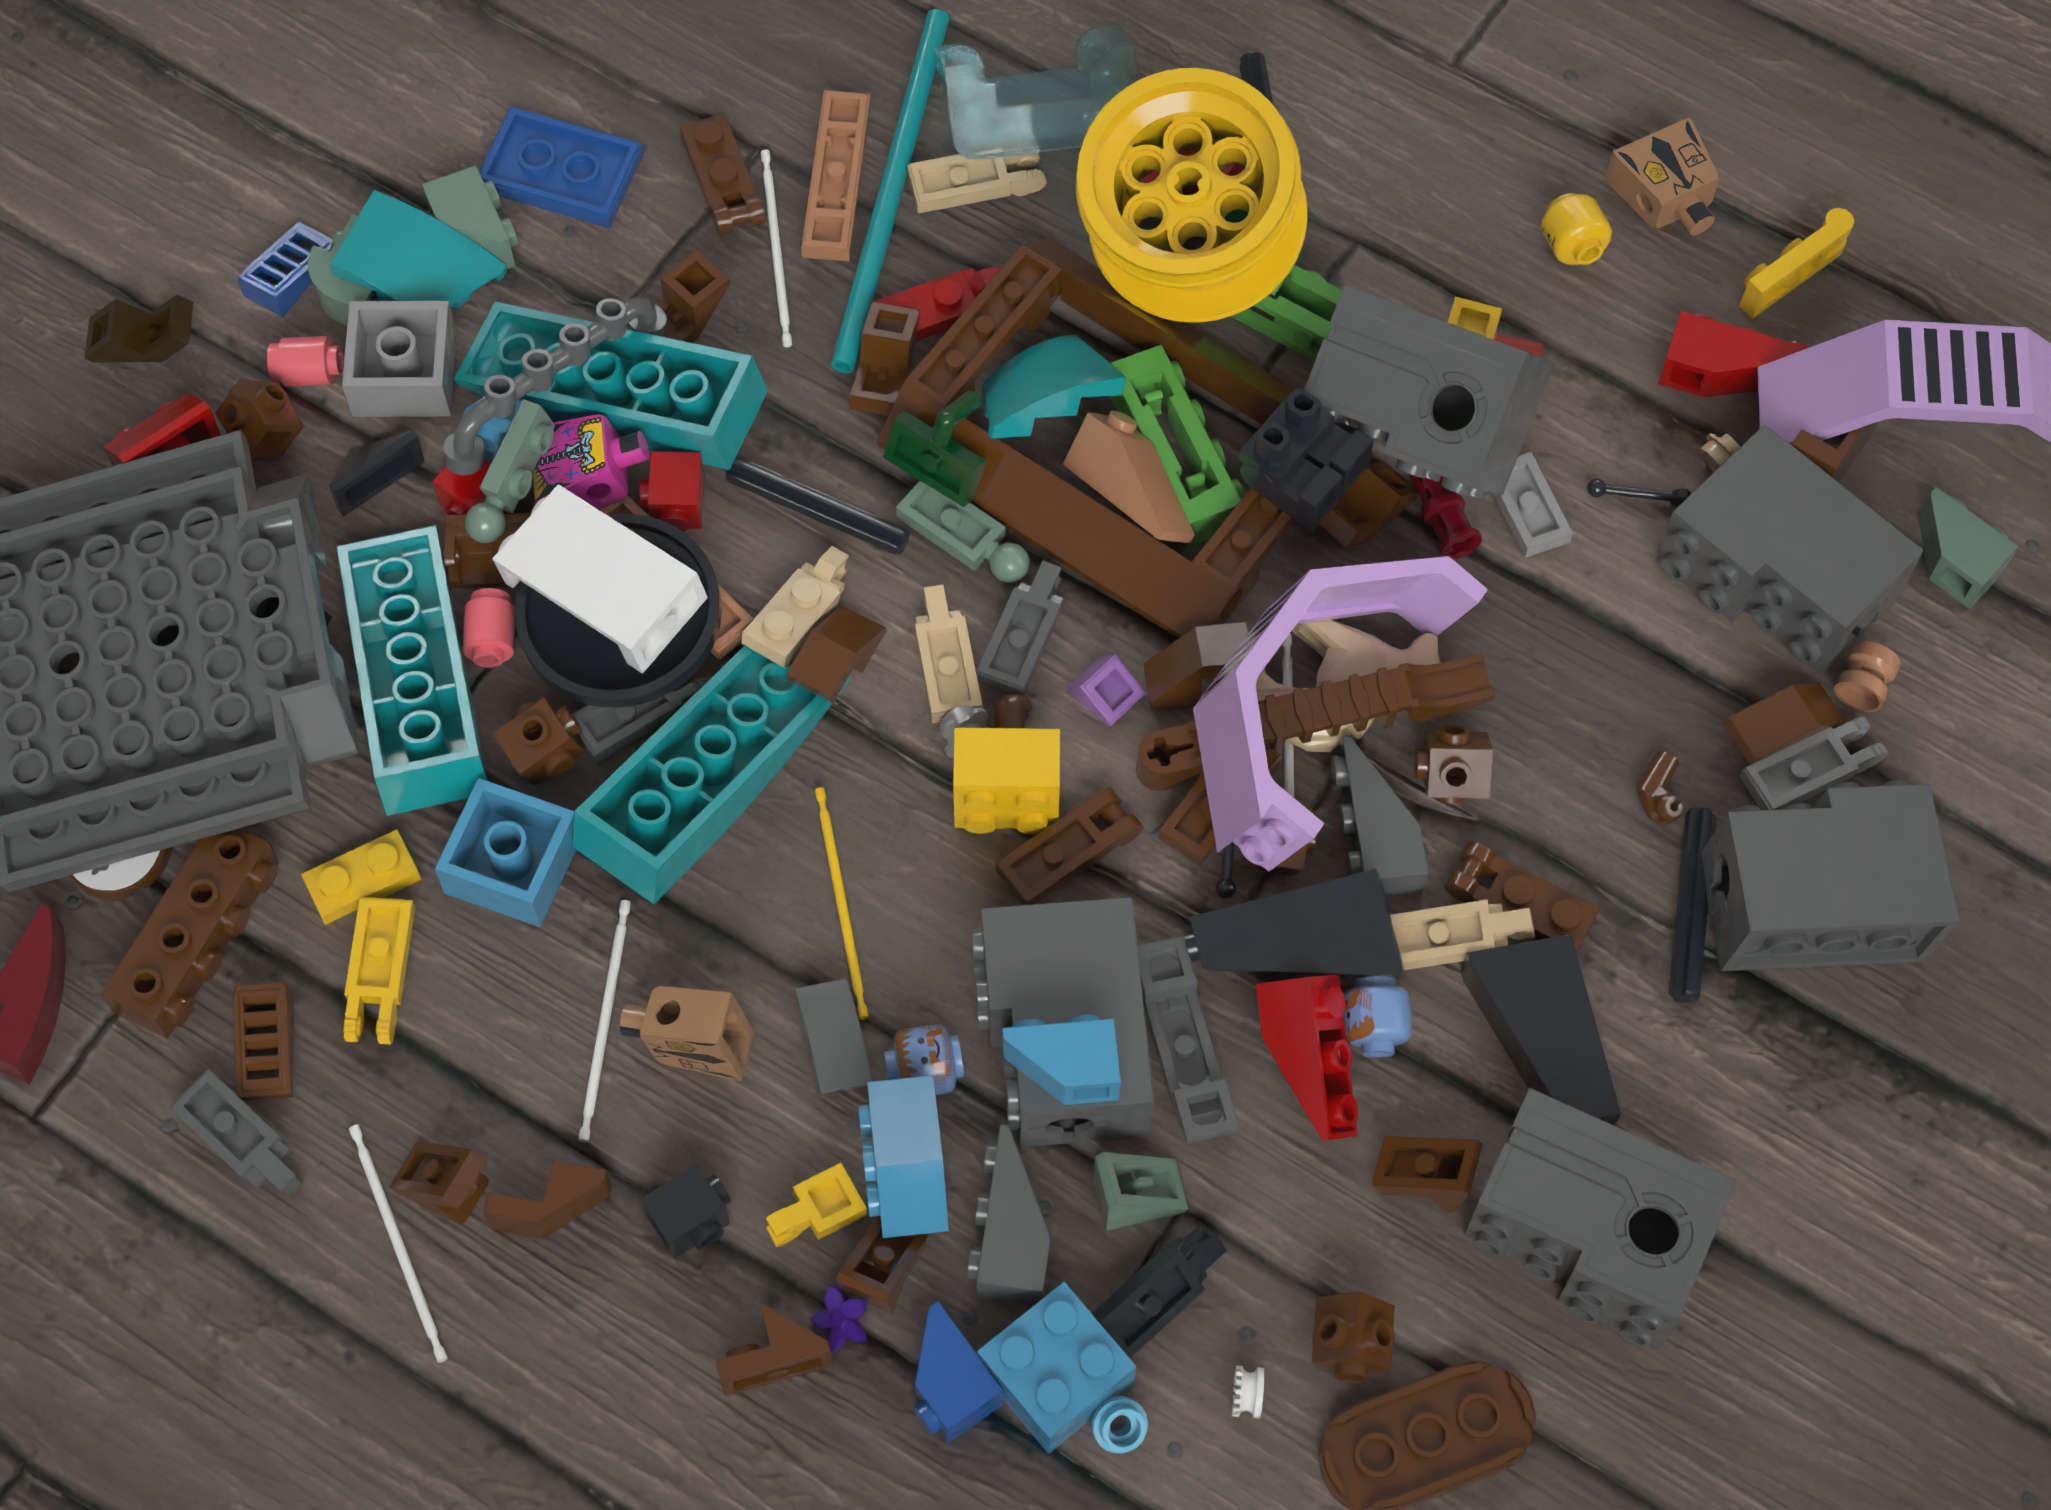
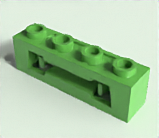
M1294 265L1281 284L1266 298L1254 305V307L1275 317L1274 321L1263 317L1251 309L1231 317L1315 361L1323 339L1327 340L1333 325L1330 321L1342 290L1326 282L1320 274L1310 270L1305 271Z
M1162 345L1110 363L1126 376L1122 395L1109 397L1116 411L1133 418L1138 423L1136 430L1152 441L1195 534L1191 543H1183L1185 548L1211 539L1245 496V493L1237 478L1230 479L1224 467L1226 459L1219 441L1216 438L1210 440L1204 428L1206 424L1205 417L1199 402L1196 399H1189L1184 389L1185 378L1179 363L1176 360H1169ZM1162 402L1168 411L1167 424L1193 473L1192 476L1185 478L1186 491L1180 481L1182 468L1155 417L1162 414Z

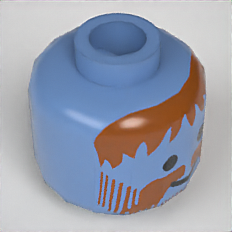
M1387 976L1359 978L1353 981V988L1344 992V1022L1347 1043L1362 1048L1363 1056H1392L1395 1054V1046L1409 1040L1412 1035L1410 994L1403 987L1396 985L1395 978Z
M940 1024L900 1030L894 1037V1050L884 1052L888 1080L933 1075L935 1095L952 1092L956 1085V1078L964 1077L958 1035L949 1036L948 1030Z

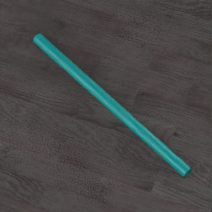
M939 9L928 11L830 363L831 367L840 373H852L856 365L861 346L862 330L874 299L908 174L907 165L911 163L949 24V15Z

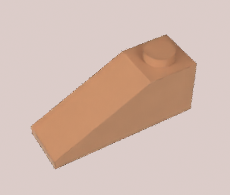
M1111 411L1109 415L1088 412L1063 465L1158 540L1191 543L1195 534L1152 441L1136 430L1138 423L1133 418L1118 411Z

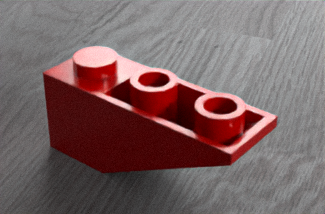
M1681 311L1658 384L1704 398L1758 391L1759 366L1810 347L1801 342H1788L1767 336L1752 328H1739L1718 322L1707 315L1690 314Z
M1339 975L1305 977L1256 984L1262 1038L1320 1139L1325 1141L1358 1136L1356 1123L1358 1119V1106L1353 1097L1350 1073L1352 1054L1346 1039L1344 1022L1345 997L1340 988Z

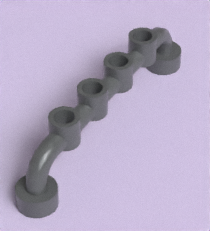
M633 297L625 302L615 298L604 299L596 306V322L587 328L581 324L572 323L565 325L560 330V347L551 353L542 349H533L526 352L522 358L523 372L511 379L505 375H495L487 379L484 384L485 399L477 403L464 415L455 433L449 435L444 441L443 451L446 467L451 472L459 475H469L479 471L485 463V449L482 438L476 434L487 421L493 417L505 418L512 415L516 410L517 400L530 391L542 392L549 389L553 384V375L566 366L585 364L590 358V349L603 340L613 341L622 338L626 333V324L628 330L666 337L667 316L665 311L659 306L654 305L646 297Z

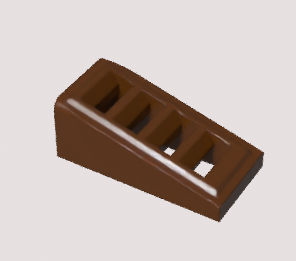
M286 983L235 986L233 1018L236 1095L242 1101L293 1097L294 996ZM276 1009L274 1011L252 1012L254 1010ZM277 1026V1033L251 1035V1028ZM278 1048V1055L251 1057V1050ZM279 1069V1077L250 1079L251 1071Z

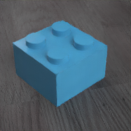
M478 778L435 867L444 894L541 928L576 852V849L572 847L574 811Z
M933 1075L867 1082L869 1105H861L858 1108L861 1138H873L872 1141H862L866 1182L877 1181V1183L866 1184L869 1217L881 1216L883 1238L949 1231L943 1155Z
M1065 1282L977 1351L978 1357L1002 1388L1003 1400L1048 1454L1090 1421L1096 1409L1104 1401L1120 1396L1134 1385L1136 1365Z

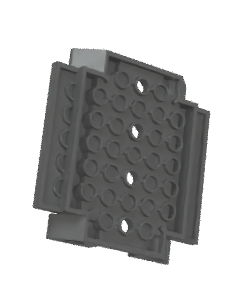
M241 430L0 498V887L8 893L310 809L311 804L302 754L306 764L312 767L360 753L344 661L329 644L317 570L327 568L311 478L308 474L259 487L256 491L248 439ZM269 597L279 598V607L273 615L267 618H258L256 616L257 608L263 600ZM170 625L179 626L178 637L173 643L167 646H157L158 635L165 627ZM79 653L80 658L77 667L68 674H58V665L62 659L68 654Z

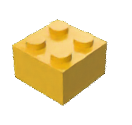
M954 728L953 792L955 828H965L968 832L976 834L990 833L995 829H1017L1024 834H1038L1059 820L1060 729Z

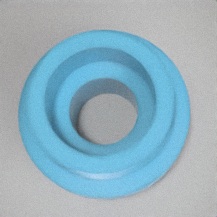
M1116 1396L1104 1401L1096 1409L1091 1423L1095 1440L1103 1449L1112 1453H1125L1137 1448L1144 1440L1148 1428L1147 1415L1144 1409L1135 1400L1125 1396ZM1117 1416H1126V1423L1121 1429L1116 1431L1110 1430V1424Z

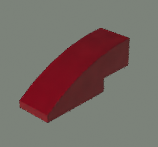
M43 904L38 908L0 972V1072L29 1085L46 1054L57 1023L64 990L66 962L64 927L53 910Z

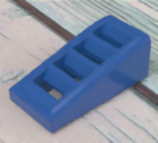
M298 222L254 260L239 276L238 282L244 297L284 317L312 283L308 271L310 250L299 244L304 239L317 247L330 251L333 239ZM293 252L305 260L299 263L289 256ZM283 265L292 271L287 274L279 270V268ZM273 277L280 282L274 285L269 281Z

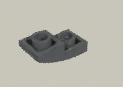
M847 979L793 989L802 1040L807 1041L816 1093L826 1094L865 1086L867 1082H873L860 1023Z

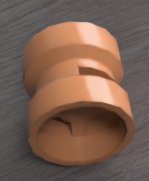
M1859 641L1853 645L1846 660L1849 668L1841 672L1834 687V692L1838 699L1849 707L1864 712H1876L1881 710L1888 695L1886 684L1895 679L1901 662L1896 653L1888 647L1876 642Z

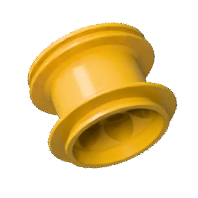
M1178 68L1155 73L1136 81L1115 95L1098 113L1086 133L1079 153L1076 172V198L1080 217L1089 234L1092 251L1101 272L1110 285L1132 305L1146 313L1172 321L1187 323L1215 321L1231 317L1258 304L1271 294L1289 274L1302 249L1307 228L1308 208L1301 180L1300 157L1294 137L1283 117L1272 103L1250 84L1224 72L1203 68ZM1232 163L1245 166V169L1235 176H1228L1222 173L1223 169ZM1157 171L1160 173L1156 180L1150 183H1141L1151 172ZM1198 185L1199 191L1197 193L1183 195L1182 188ZM1240 209L1248 213L1244 220L1237 223L1227 222L1224 219L1233 210ZM1148 217L1162 219L1161 224L1152 230L1139 228L1140 223ZM1197 236L1206 239L1205 244L1199 249L1187 250L1182 247L1184 242L1191 237Z

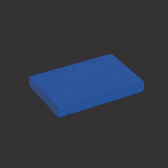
M510 106L479 173L484 183L492 180L499 197L610 228L642 159L644 150L643 144L640 142Z

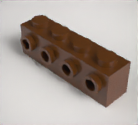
M239 828L199 839L101 992V996L114 1014L166 1039L170 1037L176 1026L180 1027L187 1021L193 1010L194 997L204 981L208 982L216 975L222 962V952L232 936H239L245 929L250 917L252 904L260 892L265 893L271 887L276 878L278 861L269 842Z

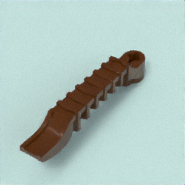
M1479 653L1438 664L1415 665L1405 663L1400 664L1398 668L1390 670L1382 667L1378 668L1376 673L1360 677L1358 674L1349 675V679L1331 683L1330 680L1321 682L1319 687L1303 690L1302 687L1295 688L1293 693L1277 697L1274 694L1266 695L1265 700L1258 701L1264 744L1270 743L1275 751L1283 749L1285 740L1298 737L1302 743L1311 742L1313 733L1326 730L1330 737L1337 736L1343 725L1353 724L1357 732L1364 731L1369 719L1376 717L1384 729L1393 726L1397 712L1405 710L1407 711L1408 718L1413 721H1426L1443 717L1493 700L1495 694L1489 682L1483 654ZM1195 719L1184 725L1153 731L1147 734L1141 741L1136 773L1139 781L1150 790L1166 791L1176 786L1179 782L1204 772ZM1161 755L1162 761L1169 763V765L1161 766L1158 759L1152 758L1153 756Z

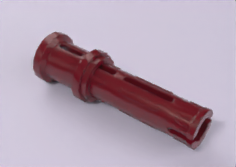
M1409 474L1424 504L1421 513L1425 524L1433 527L1440 542L1438 550L1441 557L1449 556L1455 560L1475 551L1482 542V535L1478 529L1471 527L1463 511L1465 508L1463 497L1457 492L1441 486L1443 476L1440 477L1438 482L1426 477L1420 478Z

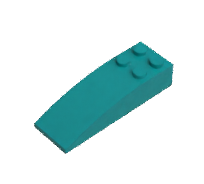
M495 301L461 364L454 381L463 388L485 396L484 384L490 377L505 375L513 379L523 372L522 358L526 352L533 349H542L551 353L560 347L559 333L565 325L577 323L587 328L594 322ZM626 329V333L622 338L613 341L603 340L590 349V358L585 364L580 366L568 365L553 375V384L549 389L542 392L530 391L519 400L522 401L524 399L541 405L553 423L600 414L606 416L620 437L638 431L642 432L650 452H701L704 465L730 470L768 392V388L751 355Z
M436 525L337 546L374 779L386 815L390 816L469 798L478 778L488 780L458 625Z
M744 646L574 811L572 847L655 904L755 800L833 703L788 681L786 673L797 654L783 668ZM850 674L849 677L847 678V680H846L845 684L843 685L841 691L839 692L838 696H839L840 693L843 691V689L846 687V685L849 683L850 678H851V674Z

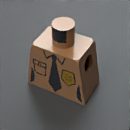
M1690 117L1612 151L1605 180L1650 227L1659 229L1680 219L1690 235L1695 236L1706 231L1714 223L1715 217L1707 207L1713 201L1719 183V176Z
M657 986L651 992L647 1007L626 1004L620 1018L621 1035L642 1039L657 1062L668 1066L742 1081L754 1040L755 1030L732 993Z

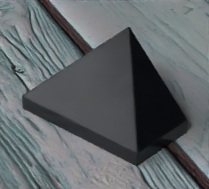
M408 431L350 449L329 484L337 510L343 517L425 462L417 436L412 431Z

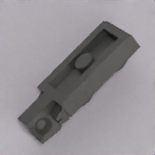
M1042 561L1031 586L1021 582L1018 588L1014 587L977 668L978 682L1010 694L1022 693L1025 695L1061 614L1064 600L1063 597L1055 595L1061 582L1059 577L1061 567Z
M209 1068L169 1107L246 1182L249 1180L256 1188L268 1179L289 1199L304 1184L283 1163L293 1153L285 1145L286 1142Z

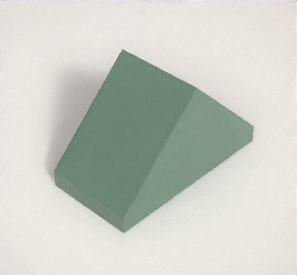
M1102 1152L1095 1156L1093 1182L1106 1231L1182 1214L1189 1210L1175 1159Z

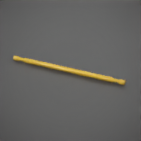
M818 787L815 789V796L820 807V822L853 993L857 999L858 1018L864 1020L869 1018V1014L863 998L864 988L830 814L825 802L826 793L824 787Z

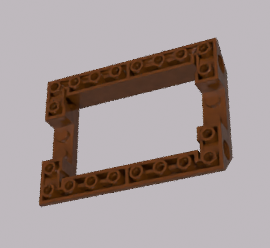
M1049 238L1022 244L907 377L877 439V445L885 450L893 420L904 411L933 428L939 412L966 392H975L976 379L1021 327L1032 334L1050 314V306L1060 294L1061 301L1140 350L1145 351L1162 345L1169 360H1176L1179 363L1185 378L1261 425L1266 422L1290 393L1296 389L1191 324L1159 318L1135 307L1110 285L1098 267ZM965 418L954 427L951 437L953 441L986 460L975 498L970 502L971 504L1177 638L1182 637L1197 626L1225 624L1259 581L1262 560L1294 521V519L1250 488L1191 562L1001 440L990 438L985 430ZM1334 422V424L1350 434L1359 429V427L1355 428L1344 423Z

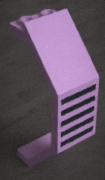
M1882 320L1759 366L1760 428L1765 424L1789 444H1792L1801 429L1823 441L1882 420L1903 418L2020 425L2051 442V343L2027 327Z
M1445 556L1312 569L1269 606L1193 708L1217 853L1233 842L1240 848L1245 858L1256 865L1262 866L1269 872L1313 840L1324 825V822L1281 788L1270 775L1256 691L1258 676L1296 624L1392 612L1403 617L1422 634L1433 633L1438 636L1477 605L1488 589L1453 559Z

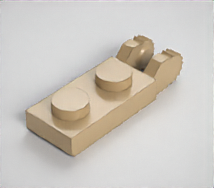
M1029 144L1022 147L1015 146L1001 149L999 146L910 163V165H907L908 178L918 214L1011 196V194L1020 197L1043 190V187H1046L1045 184H1047L1044 171L1041 172V169L1026 171L1028 168H1032L1039 163L1040 157L1037 147L1035 148L1034 145L1030 146Z

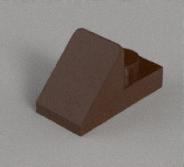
M1385 1136L1371 1186L1382 1195L1429 1197L1445 1212L1453 1213L1470 1195L1483 1144L1478 1139Z
M417 1141L389 1188L397 1194L455 1223L463 1224L467 1221L488 1185L489 1179L481 1173L487 1160L472 1149Z
M877 1216L839 1271L837 1283L847 1295L853 1298L867 1299V1304L893 1314L896 1310L904 1281L924 1252L929 1234L883 1238L881 1216Z
M761 1304V1313L770 1346L759 1349L758 1344L741 1345L729 1350L726 1353L727 1358L716 1360L725 1396L832 1367L833 1363L828 1341Z

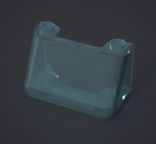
M1119 24L1095 27L1084 32L1076 43V67L985 78L981 56L969 45L950 44L934 46L936 70L950 136L955 149L960 155L968 159L980 160L1079 148L1082 146L1090 125L1102 108L1115 95L1138 81L1136 46Z

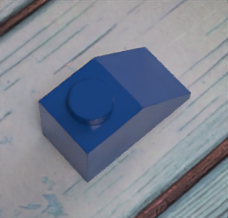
M937 1301L928 1310L915 1382L916 1399L919 1403L914 1405L913 1409L931 1435L939 1430L949 1444L1003 1405V1390Z

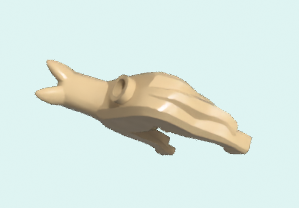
M1334 619L1296 624L1291 631L1324 658L1317 672L1315 687L1321 686V682L1330 680L1331 683L1347 680L1349 675L1358 674L1360 677L1376 673L1377 669L1382 667L1390 670L1398 668L1400 664L1405 663L1415 665L1441 663L1438 655V637L1433 633H1424L1415 639L1407 649H1398L1388 645L1373 634L1360 631ZM1265 668L1258 676L1256 682L1258 701L1265 700L1266 695L1274 694L1277 697L1293 693V689H1295V687L1276 683L1266 674ZM1375 718L1369 719L1364 731L1357 732L1353 724L1341 726L1337 736L1330 737L1327 731L1323 730L1313 733L1311 742L1302 743L1298 737L1286 739L1285 741L1307 752H1331L1341 744L1342 737L1352 735L1357 739L1361 738Z

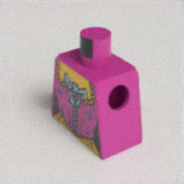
M600 414L554 422V437L551 447L546 454L540 456L533 470L535 503L537 504L542 498L547 497L558 484L598 510L624 499L629 492L626 467L650 459L649 447L642 432L638 431L620 437L606 416Z

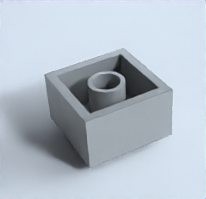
M349 301L342 387L352 417L451 416L457 331L448 301Z

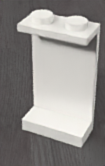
M559 484L547 497L537 502L531 512V516L515 534L508 536L501 543L498 553L492 558L508 586L514 588L522 581L617 643L627 664L642 674L708 598L697 572Z

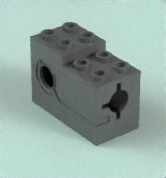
M1344 284L1330 323H1333L1327 340L1323 339L1304 390L1320 400L1321 408L1335 417L1334 422L1344 423L1358 428L1360 424L1358 431L1385 442L1387 441L1383 453L1398 459L1395 468L1420 478L1426 477L1438 482L1440 477L1443 476L1442 487L1466 496L1472 495L1484 499L1486 492L1503 495L1555 362Z
M1764 424L1673 511L1656 561L1661 564L1663 571L1671 579L1683 582L1695 592L1710 611L1722 614L1731 623L1746 611L1760 629L1773 633L1787 644L1798 660L1804 664L1812 665L1824 674L1863 635L1866 627L1871 622L1875 623L1899 599L1924 550Z
M1893 780L1880 786L1859 787V784L1855 782H1843L1827 788L1814 808L1805 803L1789 805L1782 810L1761 811L1760 807L1752 805L1738 807L1726 814L1701 851L1710 915H1714L1716 925L1713 933L1720 971L1924 962L1960 922L1930 784L1910 785V782L1906 780Z
M1132 897L982 908L981 928H971L974 980H976L978 1030L989 1029L990 1047H1002L1003 1028L1013 1027V1024L1027 1019H1039L1045 1021L1046 1024L1068 1023L1070 1018L1078 1015L1092 1014L1099 1016L1101 1020L1114 1019L1121 1078L1119 1101L1063 1105L1003 1058L1002 1047L1004 1079H1006L1007 1121L1010 1130L1019 1129L1020 1147L1088 1142V1139L1103 1137H1106V1141L1149 1137L1154 1100Z
M1529 1088L1464 1236L1473 1239L1474 1245L1489 1255L1495 1257L1508 1255L1525 1263V1269L1541 1279L1553 1281L1558 1278L1564 1281L1565 1284L1558 1302L1568 1306V1312L1574 1317L1592 1324L1601 1321L1619 1329L1620 1336L1634 1345L1640 1347H1650L1653 1345L1661 1348L1683 1313L1737 1181Z

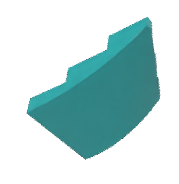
M373 190L330 263L332 275L376 291L378 301H448L450 309L459 308L471 300L474 291L494 278L497 281L501 280L507 273L506 265L470 238L427 213L376 190Z
M1076 334L1059 336L1040 342L1011 358L983 382L981 393L982 400L985 403V417H989L988 436L990 438L1031 436L1035 418L1077 416L1082 397L1122 395L1126 376Z

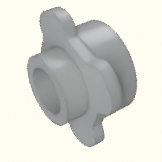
M964 705L951 710L945 715L940 724V731L947 740L944 751L948 757L954 758V728H988L985 723L988 713L984 708L974 709L971 706Z

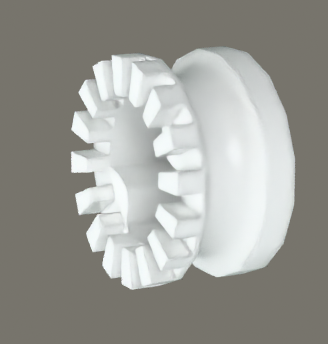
M1236 1365L1234 1385L1236 1387H1233V1392L1238 1395H1233L1232 1416L1239 1417L1242 1412L1248 1411L1253 1415V1418L1260 1419L1264 1392V1368L1257 1367L1254 1372L1249 1373L1244 1370L1243 1366Z

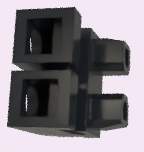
M1296 388L1241 448L1238 460L1243 462L1240 472L1250 488L1312 532L1339 502V496L1343 497L1370 466L1374 440L1358 430L1350 434L1334 424L1335 417L1321 408L1322 404L1319 399L1302 388Z

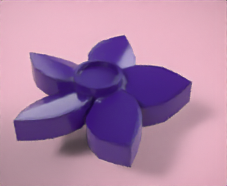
M829 1285L825 1294L826 1309L818 1311L809 1319L819 1328H831L828 1344L831 1353H835L844 1345L846 1337L854 1342L867 1341L864 1328L858 1322L859 1318L866 1312L867 1299H849L842 1289L836 1285Z

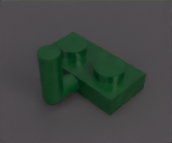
M968 391L938 413L933 428L904 411L893 420L883 458L960 506L965 507L975 498L986 460L953 441L951 437L954 427L981 406L980 396L974 391Z

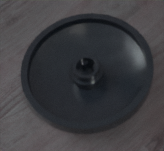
M607 514V516L697 572L708 597L643 674L627 664L617 643L522 581L519 584L516 595L515 622L520 643L536 673L554 690L570 699L587 705L608 708L631 707L669 694L698 671L710 654L718 636L722 615L721 595L713 567L707 556L697 543L682 530L660 519L645 515Z

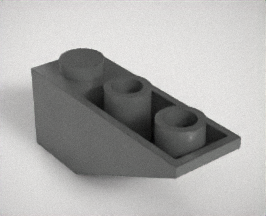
M1351 736L1342 737L1339 755L1331 757V773L1334 787L1343 788L1345 803L1339 804V824L1342 835L1350 834L1353 851H1347L1346 853L1348 876L1377 869L1386 898L1423 894L1429 873L1420 824Z
M1000 1124L998 1142H987L983 1173L993 1175L990 1194L980 1193L976 1226L985 1227L982 1247L973 1245L971 1247L967 1278L977 1280V1298L1034 1306L1044 1298L1051 1237L1009 1125Z

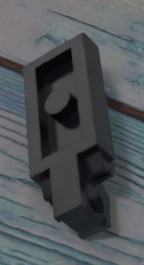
M1200 1225L1183 1239L1178 1237L1170 1242V1244H1167L1091 1314L1125 1354L1131 1358L1205 1290L1202 1282L1207 1277L1205 1270L1219 1259L1227 1249L1216 1233Z

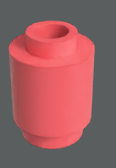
M330 336L281 338L279 343H271L268 346V373L272 382H282L285 387L333 385L336 375H342L344 370L343 351L340 345H334Z
M483 588L474 591L471 594L470 601L465 605L462 652L477 666L485 668L497 667L509 660L514 654L515 606L511 603V596L507 592L494 588Z

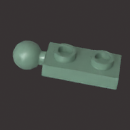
M522 400L480 486V489L487 497L484 503L474 505L466 514V531L477 542L490 543L501 537L506 526L505 516L502 511L505 510L513 513L519 499H523L527 495L532 484V472L540 456L546 454L551 447L555 425L541 405Z
M919 481L896 506V517L973 571L987 559L990 561V569L993 575L1000 581L1014 583L1021 580L1027 574L1030 560L1026 550L1016 543L999 544L1005 537V526L973 504L969 503L962 507Z

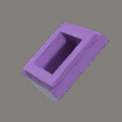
M1116 654L1102 656L1097 659L1067 687L1076 699L1107 726H1112L1146 694Z

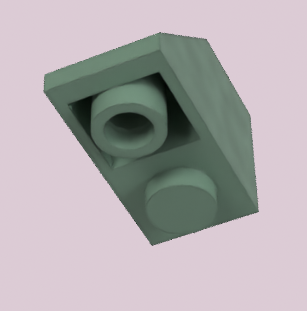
M476 165L421 184L430 216L447 224L483 247L506 265V269L515 266L511 247L518 245V240L514 228L508 217L500 220L496 210L502 208L497 190L492 180L483 182Z
M1935 487L1918 517L1929 580L1971 609L2005 571L2018 546L2010 541L2001 529L1988 525L1969 511L1960 499L1949 496L1938 487Z

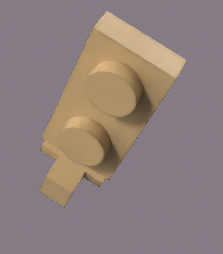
M831 546L819 558L816 566L806 562L802 565L801 569L798 568L742 632L741 643L783 668L786 667L800 651L810 632L823 622L839 605L840 594L845 586V583L840 580L846 574L845 565L849 555Z
M943 584L923 587L926 615L915 617V635L932 724L940 723L947 713L959 706L968 705L974 709L983 708L965 616L961 615V610L948 611Z
M1488 899L1390 915L1405 970L1465 961L1468 952L1507 946L1508 944L1535 939L1530 908L1503 912L1502 904H1488Z

